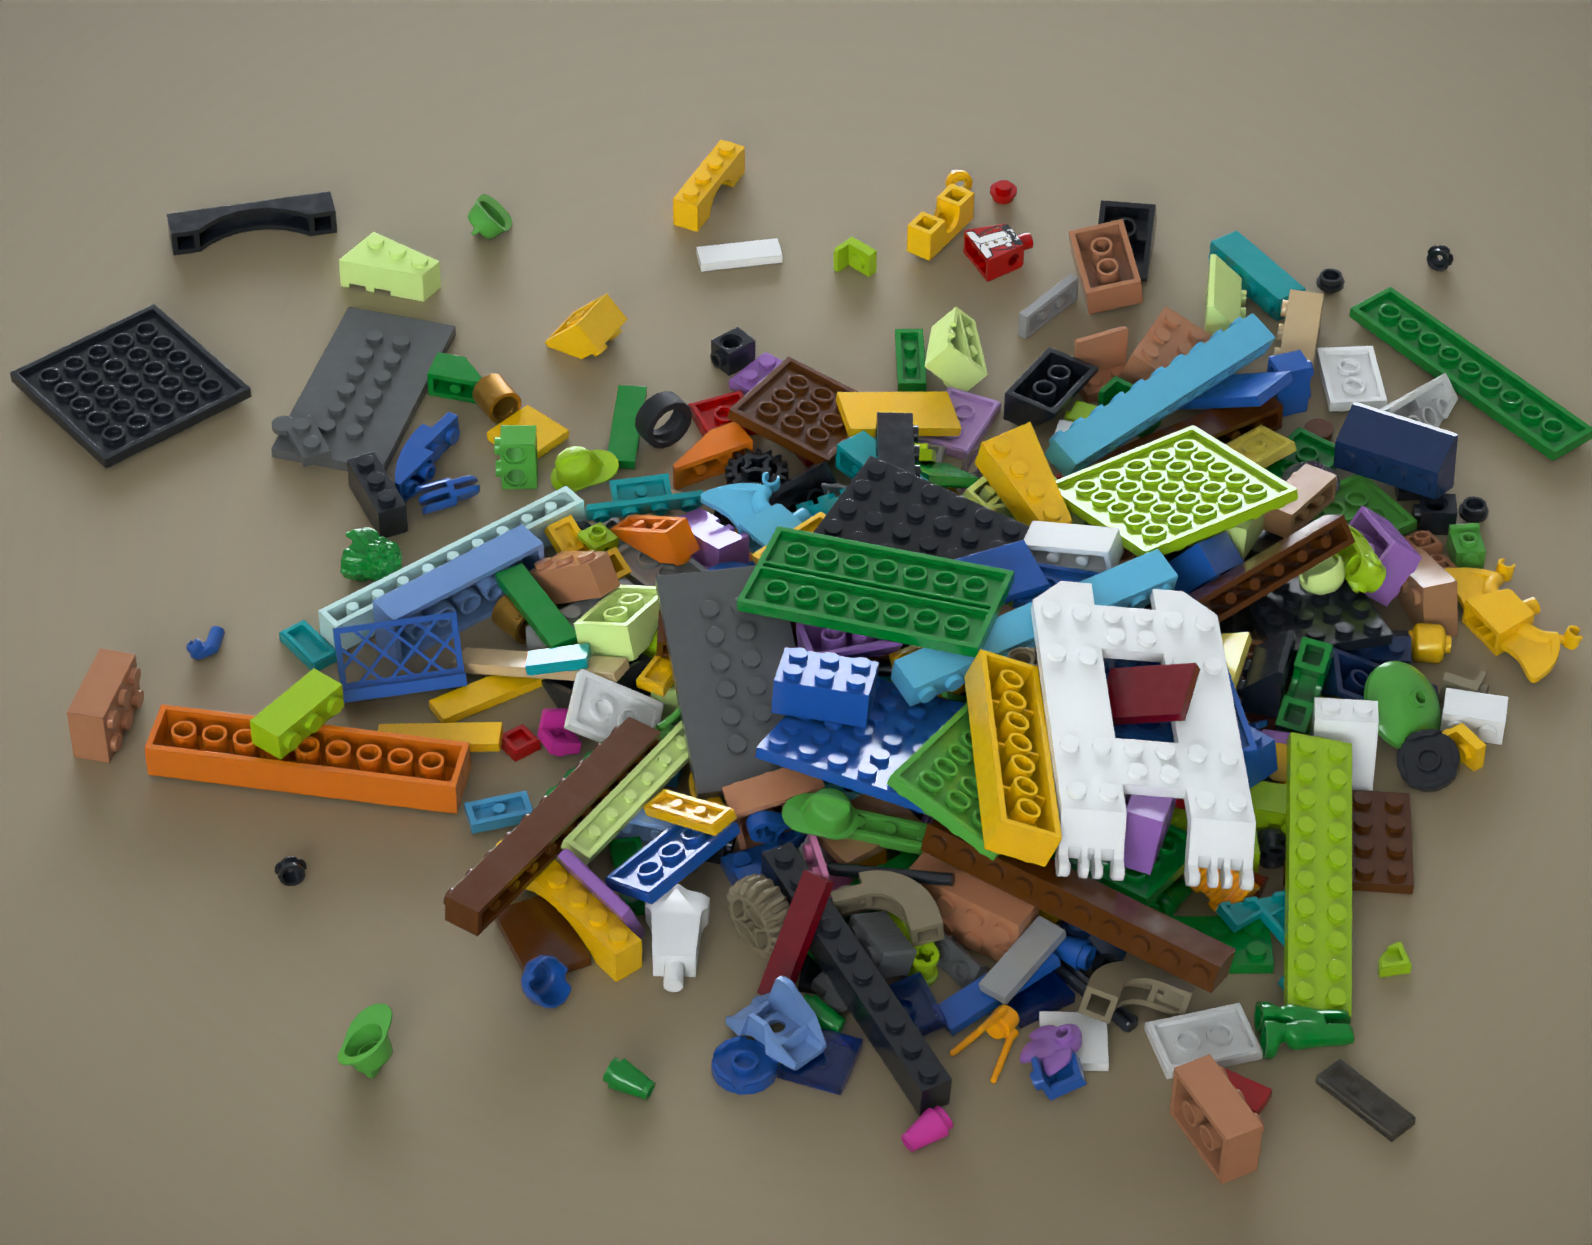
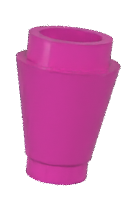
M936 1106L933 1109L929 1107L901 1135V1140L905 1147L913 1153L917 1149L949 1135L948 1131L953 1128V1123L943 1108L940 1106Z

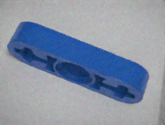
M758 811L751 814L745 822L750 838L756 842L775 845L792 842L795 848H799L802 842L804 843L806 837H808V834L795 830L782 833L790 828L785 824L782 813Z

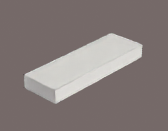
M778 238L696 247V255L701 271L783 262Z

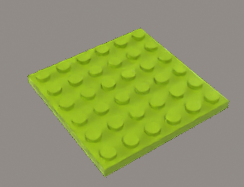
M1194 425L1055 480L1069 511L1092 526L1119 528L1123 547L1138 557L1156 549H1159L1162 555L1182 550L1192 543L1206 540L1216 533L1233 529L1240 523L1250 519H1257L1262 514L1274 509L1283 508L1286 504L1298 500V492L1295 487Z

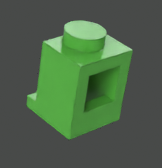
M1479 523L1449 525L1446 549L1451 562L1457 568L1483 569L1486 549L1479 532Z

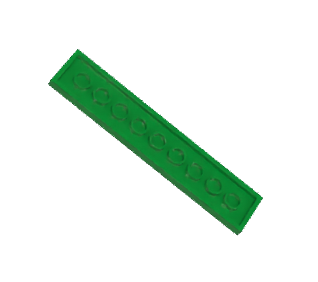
M1391 286L1350 308V318L1436 378L1446 373L1457 394L1550 460L1554 461L1592 439L1591 426Z

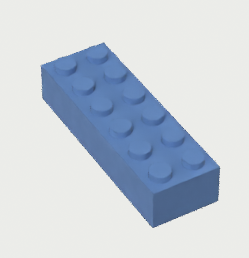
M521 524L373 600L374 623L456 611L460 633L489 618L498 600L505 595L495 580V573L523 563L528 571H531L535 568V562L544 559V543ZM450 619L438 620L430 631L445 641L452 632ZM432 621L422 622L420 624L427 628ZM408 624L400 633V636L414 646L424 631L416 624ZM393 626L389 628L392 629L394 632H397L401 626ZM384 628L376 629V646L383 650L394 635ZM427 634L417 649L424 652L439 644V642ZM397 638L386 653L401 663L411 648ZM414 651L410 658L418 655V653Z

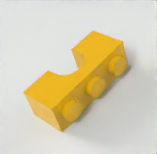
M951 183L937 196L934 215L922 211L908 224L907 252L929 261L937 255L973 219L974 192Z

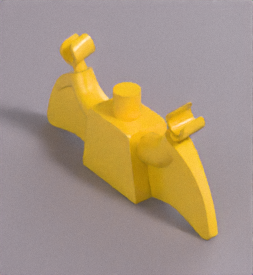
M1501 558L1498 560L1495 572L1480 568H1446L1445 570L1457 580V600L1464 610L1462 622L1495 656L1505 651L1513 656L1521 665L1530 682L1537 683L1551 672L1559 657L1560 644L1570 650H1574L1579 646L1583 636H1578L1580 632L1579 627L1574 625L1568 626L1564 635H1559L1558 632L1543 631L1533 625L1534 616L1540 613V605L1534 597L1522 601L1511 589L1499 590L1504 581H1511L1516 566L1515 563L1512 566L1504 565L1505 559Z

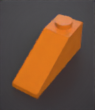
M736 422L711 429L673 464V488L678 490L725 473V466H728L729 459H735V453L745 455V449H749L753 453V440Z
M630 514L610 529L620 540L659 563L674 564L675 566L683 565L691 559V555L700 549L685 517Z

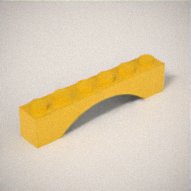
M556 860L526 888V890L532 891L547 900L567 919L588 948L596 964L615 982L642 968V940Z

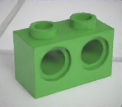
M501 425L500 437H495L494 451L495 455H500V460H496V477H501L502 489H537L538 454L536 425Z

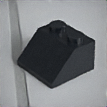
M1287 630L1255 646L1252 658H1246L1242 676L1246 677V680L1240 679L1237 689L1238 697L1242 698L1241 705L1244 712L1277 718L1289 678L1295 631Z

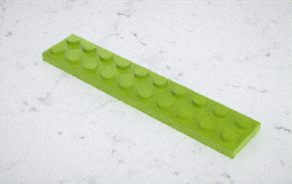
M1290 732L1287 738L1284 1005L1295 1004L1314 1009L1347 1010L1351 1018L1352 743Z

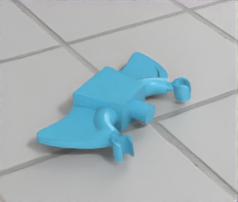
M769 472L762 474L763 485L756 483L729 484L710 489L700 495V501L704 505L730 519L738 530L739 535L742 533L749 535V552L752 554L768 544L777 526L793 529L811 518L809 511L803 507L792 514L782 504L770 505L769 499L772 493L776 492L781 484L779 475L774 482H767L770 477Z

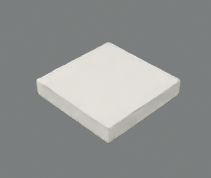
M1039 1011V1027L1046 1025L1058 1027L1064 1024H1075L1082 1032V1045L1076 1054L1080 1058L1083 1071H1108L1107 1023L1078 1012Z

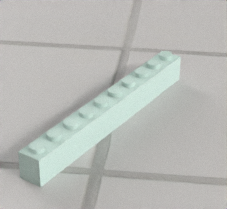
M564 486L318 610L320 635L335 648L332 628L374 623L373 600L521 524L544 543V548L552 545L544 533L545 528L569 515H572L576 522L585 521L584 501L570 488ZM370 630L358 632L366 637ZM353 632L340 634L341 646L345 650L363 640Z

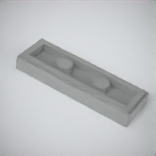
M1073 274L1068 275L1020 312L1018 336L1027 339L1075 302L1078 297L1079 277Z
M1038 916L978 983L980 991L1007 1005L1066 938L1065 929Z

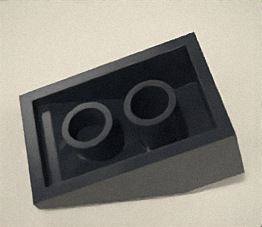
M1101 200L1098 224L1123 219L1141 281H1147L1156 231V204Z

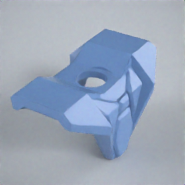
M779 976L775 979L770 993L754 997L750 1005L733 1016H726L725 1024L738 1036H752L765 1045L766 1055L794 1071L820 1055L827 1047L816 1014L795 987L793 981L785 976ZM780 1023L785 1028L781 1032L774 1033L769 1025Z

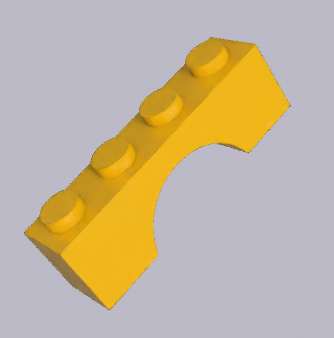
M720 139L674 196L673 225L696 232L700 230L710 217L712 203L721 184L734 187L745 173V146Z

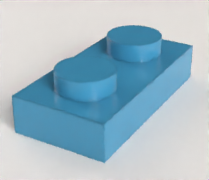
M526 790L464 803L465 815L472 834L518 825L525 814H530L533 811Z

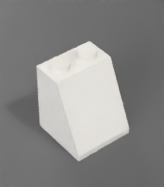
M1314 697L1309 735L1352 743V790L1373 791L1379 727L1378 701Z

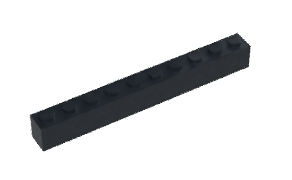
M789 842L762 852L761 874L766 879L770 878L775 887H780L781 893L787 896V901L791 905L804 869L811 870L793 843ZM828 898L809 951L825 975L827 974L832 981L833 987L918 1115L921 1116L929 1107L933 1109L936 1106L943 1107L949 1104L952 1078L830 898Z

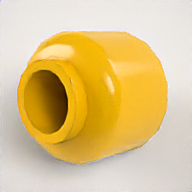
M1417 623L1414 625L1413 630H1408L1411 636V657L1414 662L1438 664L1442 662L1444 654H1450L1452 638L1451 635H1446L1445 628L1441 624Z

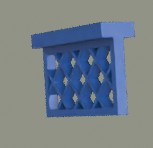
M456 611L332 628L339 681L343 685L344 703L467 686ZM450 619L452 632L445 641L430 631L438 620ZM432 621L427 628L420 624L422 622ZM408 624H416L424 631L414 646L400 636V633ZM393 626H401L397 632H394L392 629L389 628ZM379 628H384L394 635L383 650L368 640L373 632ZM370 630L366 637L358 631ZM353 632L363 639L353 654L342 648L340 634ZM427 634L442 644L431 659L417 649ZM452 637H453L454 649H453L451 646L448 645V643H449V641L452 639ZM397 638L411 648L401 663L386 653ZM365 643H368L380 652L370 668L355 657ZM445 647L455 654L456 668L443 669L434 662ZM414 651L428 661V664L421 673L413 674L404 667V664ZM343 653L350 657L345 664ZM383 656L398 666L390 677L382 678L373 671ZM354 660L366 669L367 672L360 681L347 683L345 669ZM431 665H433V666H435L437 669H439V670L428 671V672H427V670L430 668ZM401 669L408 673L396 676ZM370 673L378 678L365 680Z

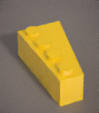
M1031 422L981 443L974 464L1018 522L1030 526L1032 521L1072 523V518Z

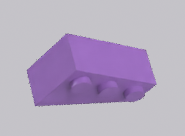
M701 508L679 516L687 518L700 548L690 557L705 568L709 569L719 563L730 561L749 562L748 534L742 533L739 535L735 533L732 525L723 526L719 524V518Z

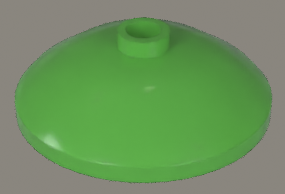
M1389 661L1377 666L1369 674L1364 688V700L1378 701V734L1384 741L1399 749L1410 734L1427 729L1440 730L1441 707L1437 693L1430 681L1419 670L1405 662Z

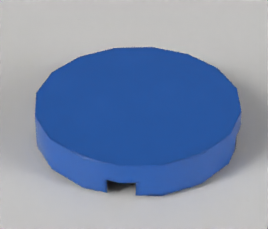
M737 1036L725 1040L716 1047L713 1053L712 1076L716 1083L726 1091L739 1095L755 1094L764 1091L773 1084L778 1075V1061L766 1055L765 1045L756 1039L751 1040L746 1039V1036Z

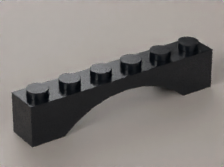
M330 191L167 214L173 256L201 252L221 239L256 230H285L308 236L337 233L336 210Z

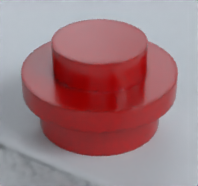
M999 180L990 186V194L996 203L1009 204L1017 195V187L1008 180Z

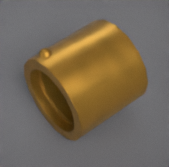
M499 374L486 375L474 386L472 392L474 401L488 418L496 424L501 423L521 408V398L503 376Z
M505 594L493 608L492 621L515 641L525 644L526 627L529 624Z

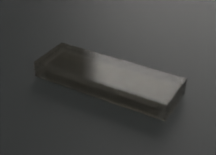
M1337 1060L1317 1075V1085L1389 1141L1393 1142L1415 1125L1416 1117L1343 1060Z

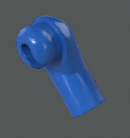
M213 626L205 642L202 643L200 639H195L194 642L192 640L189 641L186 649L190 653V657L201 660L216 654L220 649L225 631L219 626Z

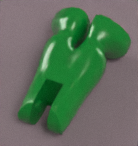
M1257 1002L1255 1005L1254 1027L1255 1031L1260 1033V1046L1263 1050L1262 1059H1272L1275 1057L1283 1042L1291 1050H1304L1315 1047L1348 1045L1355 1041L1353 1028L1349 1025L1351 1018L1347 1010L1314 1009L1295 1004H1285L1279 1007L1270 1002Z

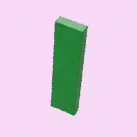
M618 385L608 452L616 456L619 468L622 469L636 468L640 435L635 428V419L640 407L646 401L647 386Z
M523 563L495 573L497 584L547 648L578 644L575 629Z

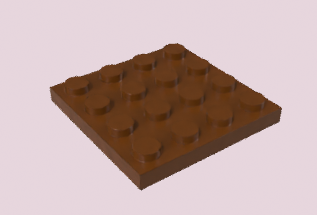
M788 356L729 409L728 419L806 458L814 464L826 461L828 466L836 461L837 444L850 438L836 403L837 392L858 391Z
M1352 790V891L1413 894L1414 875L1410 793ZM1284 860V862H1283V886H1284V887H1285V860Z

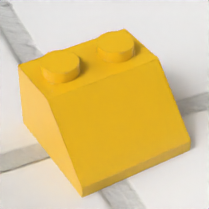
M606 293L575 310L544 343L547 347L579 359H584L591 354L596 357L608 347L606 345L608 340H613L622 332L620 327L627 321V318Z

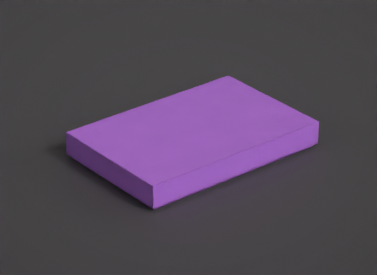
M565 848L557 856L565 869L640 939L645 935V930L631 908L569 849Z

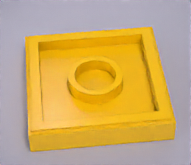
M526 405L487 432V440L494 444L495 437H500L501 425H536L538 459L569 438L568 429L529 405Z

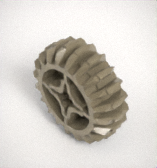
M754 873L736 881L729 888L727 908L731 912L729 917L733 920L734 928L740 934L739 937L743 938L753 951L758 952L760 957H766L769 960L790 905L787 901V896L781 893L779 886L775 887L770 878L766 879L764 875Z

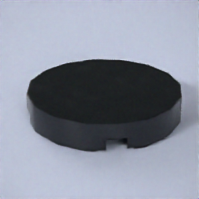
M1435 729L1420 730L1410 734L1405 739L1401 748H1399L1397 767L1402 779L1411 788L1421 792H1436L1448 787L1456 779L1460 769V753L1455 742L1447 735L1442 734V732Z

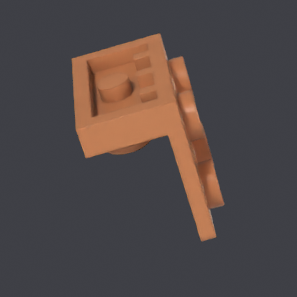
M1126 326L1075 340L1074 357L1099 367L1095 376L1079 391V394L1086 403L1098 401L1100 389L1114 376L1123 379L1119 375L1126 365L1129 331Z

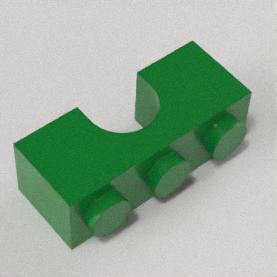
M1302 637L1294 662L1290 687L1287 695L1283 697L1275 723L1276 731L1309 735L1314 697H1321L1334 655L1332 644Z

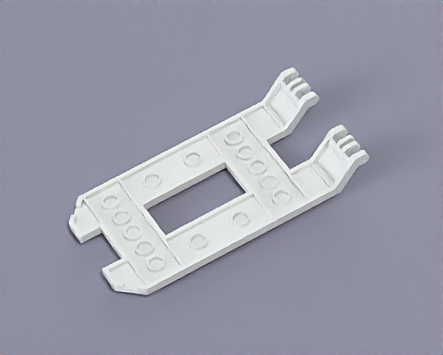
M1060 581L1033 599L1031 616L1062 840L1055 853L1056 876L1067 877L1071 869L1069 858L1078 859L1077 874L1079 878H1087L1089 873L1088 859H1090L1092 879L1102 878L1103 865L1101 860L1110 861V878L1114 881H1123L1125 874L1123 859L1127 818L1124 794L1184 799L1188 821L1184 867L1186 886L1197 887L1200 884L1201 877L1198 868H1207V885L1209 888H1217L1220 877L1221 888L1230 889L1233 883L1231 870L1239 871V887L1241 890L1252 891L1254 887L1253 857L1256 820L1218 615L1185 592L1152 589L1150 596L1152 610L1095 605L1091 583ZM1103 658L1160 662L1161 665L1197 663L1200 672L1185 721L1171 722L1174 743L1115 738Z

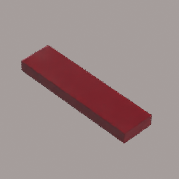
M804 869L759 985L758 994L770 993L775 979L779 976H785L792 980L794 985L796 984L834 882L813 871Z

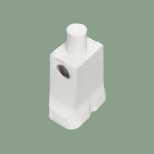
M679 884L675 885L653 904L645 902V919L652 933L653 976H664L663 987L669 992L682 990L684 977H696L701 934L708 924L710 917V898L702 893L687 890Z

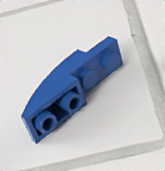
M448 412L433 427L421 424L404 445L396 464L395 487L405 503L416 495L414 487L424 485L427 481L432 480L436 472L434 461L439 460L441 455L458 441L460 436L458 415Z

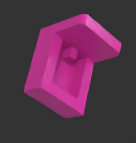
M545 708L542 710L537 736L547 751L555 756L562 757L567 754H579L580 740L574 732L564 728L568 708Z

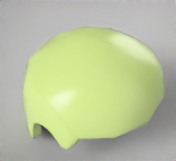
M1331 556L1299 575L1301 587L1305 591L1316 595L1335 592L1342 586L1345 578V569L1341 556H1338V561Z

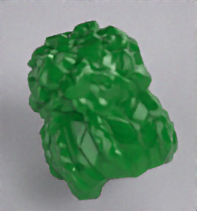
M364 527L362 529H352L345 534L347 538L352 540V544L343 550L340 573L343 574L344 578L376 582L402 569V551L399 545L383 536L380 537L375 529Z

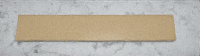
M469 647L462 651L464 672L468 674L575 681L577 672L581 670L527 676L525 664L528 651ZM591 656L589 667L584 670L617 683L630 666L628 658ZM456 659L452 662L453 668L457 667Z

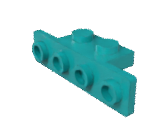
M668 473L610 480L609 487L612 501L586 505L585 520L603 523L616 517L625 519L630 514L652 513V515L659 516L667 514L669 511L680 509L683 512H690L703 506V503L700 501V495L704 491L672 494Z

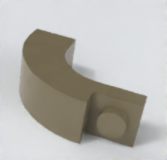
M885 870L859 872L860 884L854 886L844 885L830 893L831 901L842 917L870 910H883L896 915L905 924L913 947L945 939L943 920L934 898L921 884L905 875Z
M1139 961L1112 962L1098 968L1092 974L1078 1013L1110 1024L1113 1013L1117 1008L1130 1004L1147 1006L1171 1016L1183 1015L1186 1012L1195 986L1163 975L1165 970L1150 963Z

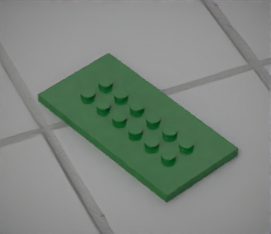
M777 526L737 599V611L976 657L979 650L983 649L1014 583V571Z

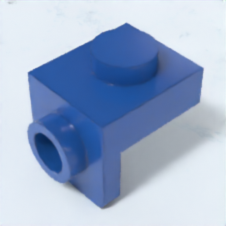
M1075 1051L1072 1052L1071 1061L1051 1076H1047L1043 1063L1038 1056L1031 1058L1034 1070L1030 1072L1032 1083L1037 1091L1043 1090L1050 1101L1087 1085L1080 1058Z

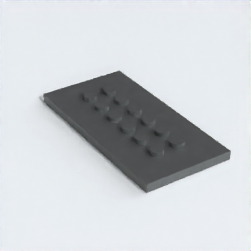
M348 307L289 415L294 420L311 415L329 446L332 459L314 465L348 471L347 459L375 452L383 467L387 470L428 390L427 373L437 353H447L456 335V327L454 325ZM278 435L271 448L272 457L301 462L290 443L289 436Z
M755 566L656 576L655 578L696 798L698 799L724 797L722 787L762 775L768 771L783 768L782 766L755 758L757 746L785 717L782 714L771 713L773 684L785 647H796L790 621L737 611V599Z

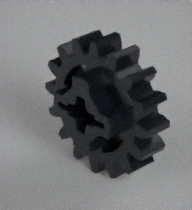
M757 448L756 452L752 453L749 449H745V455L735 453V459L728 460V466H725L726 485L736 483L763 485L762 474L764 472H769L770 477L767 482H774L779 475L781 484L789 479L787 461H782L781 455L773 457L772 450L762 453L761 448Z

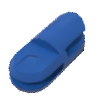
M468 475L453 480L448 477L414 487L417 495L423 494L418 498L421 506L427 505L422 509L423 515L456 506L458 501L477 495L480 492V485H473L478 480L475 476Z

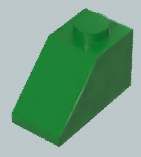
M438 352L427 373L428 395L477 404L473 399L472 392L477 382L482 379L481 375L466 357Z

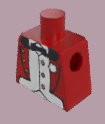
M1008 224L964 230L963 252L987 282L1021 268L1024 261V251L1033 248V239L1030 233L1016 235Z

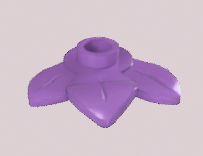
M1064 1024L1058 1027L1054 1025L1041 1026L1029 1034L1031 1042L1023 1047L1019 1060L1021 1064L1030 1063L1032 1057L1038 1056L1043 1061L1047 1076H1051L1071 1061L1072 1052L1075 1051L1076 1053L1082 1045V1032L1075 1024Z

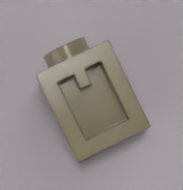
M1480 671L1476 681L1445 672L1439 693L1440 703L1444 704L1446 688L1488 694L1489 685L1485 684L1487 673Z

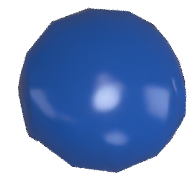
M539 955L529 961L524 967L521 979L523 993L532 1003L538 1006L557 1008L565 1003L572 990V986L566 980L568 968L555 956Z

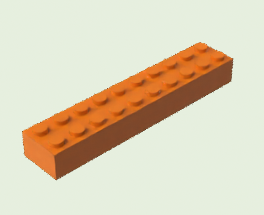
M161 704L144 747L148 775L454 814L458 813L471 771L470 742L323 724L317 732L312 733L294 751L289 752L280 760L252 743L250 720L255 717L253 715Z

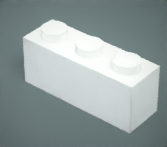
M1032 521L1024 538L1037 563L1098 573L1118 566L1124 552L1120 529L1113 527Z

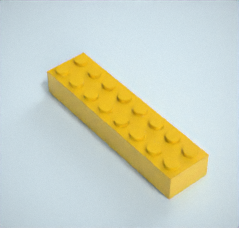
M980 649L966 672L964 680L984 849L996 854L1020 859L1026 863L1045 867L1060 844L1062 834L1039 669L1037 666Z

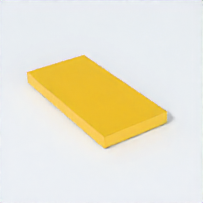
M948 391L837 392L836 403L848 437H852L862 431H865L871 437H875L877 412L913 413V425H918L919 427L918 436H960L962 428Z

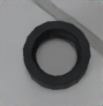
M663 391L654 394L640 407L635 419V428L637 433L654 448H666L678 442L688 431L692 421V412L690 407L674 392ZM673 410L669 420L663 426L654 430L657 421L665 413Z

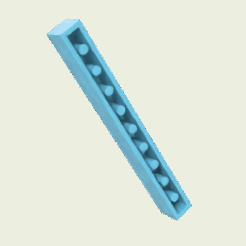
M1254 313L1244 319L1238 317L1230 324L1227 330L1223 331L1220 329L1216 331L1208 342L1203 343L1201 341L1197 343L1187 355L1180 354L1172 360L1168 367H1159L1146 381L1143 379L1138 380L1127 393L1119 392L1111 399L1108 405L1104 406L1101 404L1090 413L1089 417L1085 419L1083 417L1078 418L1065 432L1062 430L1057 431L1049 439L1050 445L1044 455L1064 477L1089 467L1264 355L1276 337Z
M1156 549L1079 583L1092 584L1095 605L1141 609L1151 603L1152 589L1174 591L1178 575L1159 549ZM1032 602L998 616L982 650L1007 657L1008 653L1015 648H1036L1031 616ZM922 648L894 660L890 679L910 707L920 702L927 703L936 695L960 688L965 683L964 676L975 657Z

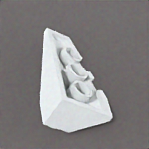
M1444 373L1382 407L1380 410L1439 428L1441 422L1448 418L1458 397L1447 374Z

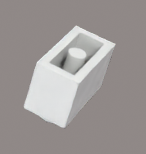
M1446 688L1440 732L1463 723L1483 742L1502 745L1509 697Z

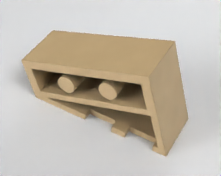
M1290 289L1289 299L1283 300L1281 316L1285 317V323H1279L1277 340H1281V347H1275L1274 355L1301 350L1306 359L1310 360L1312 365H1314L1324 294Z

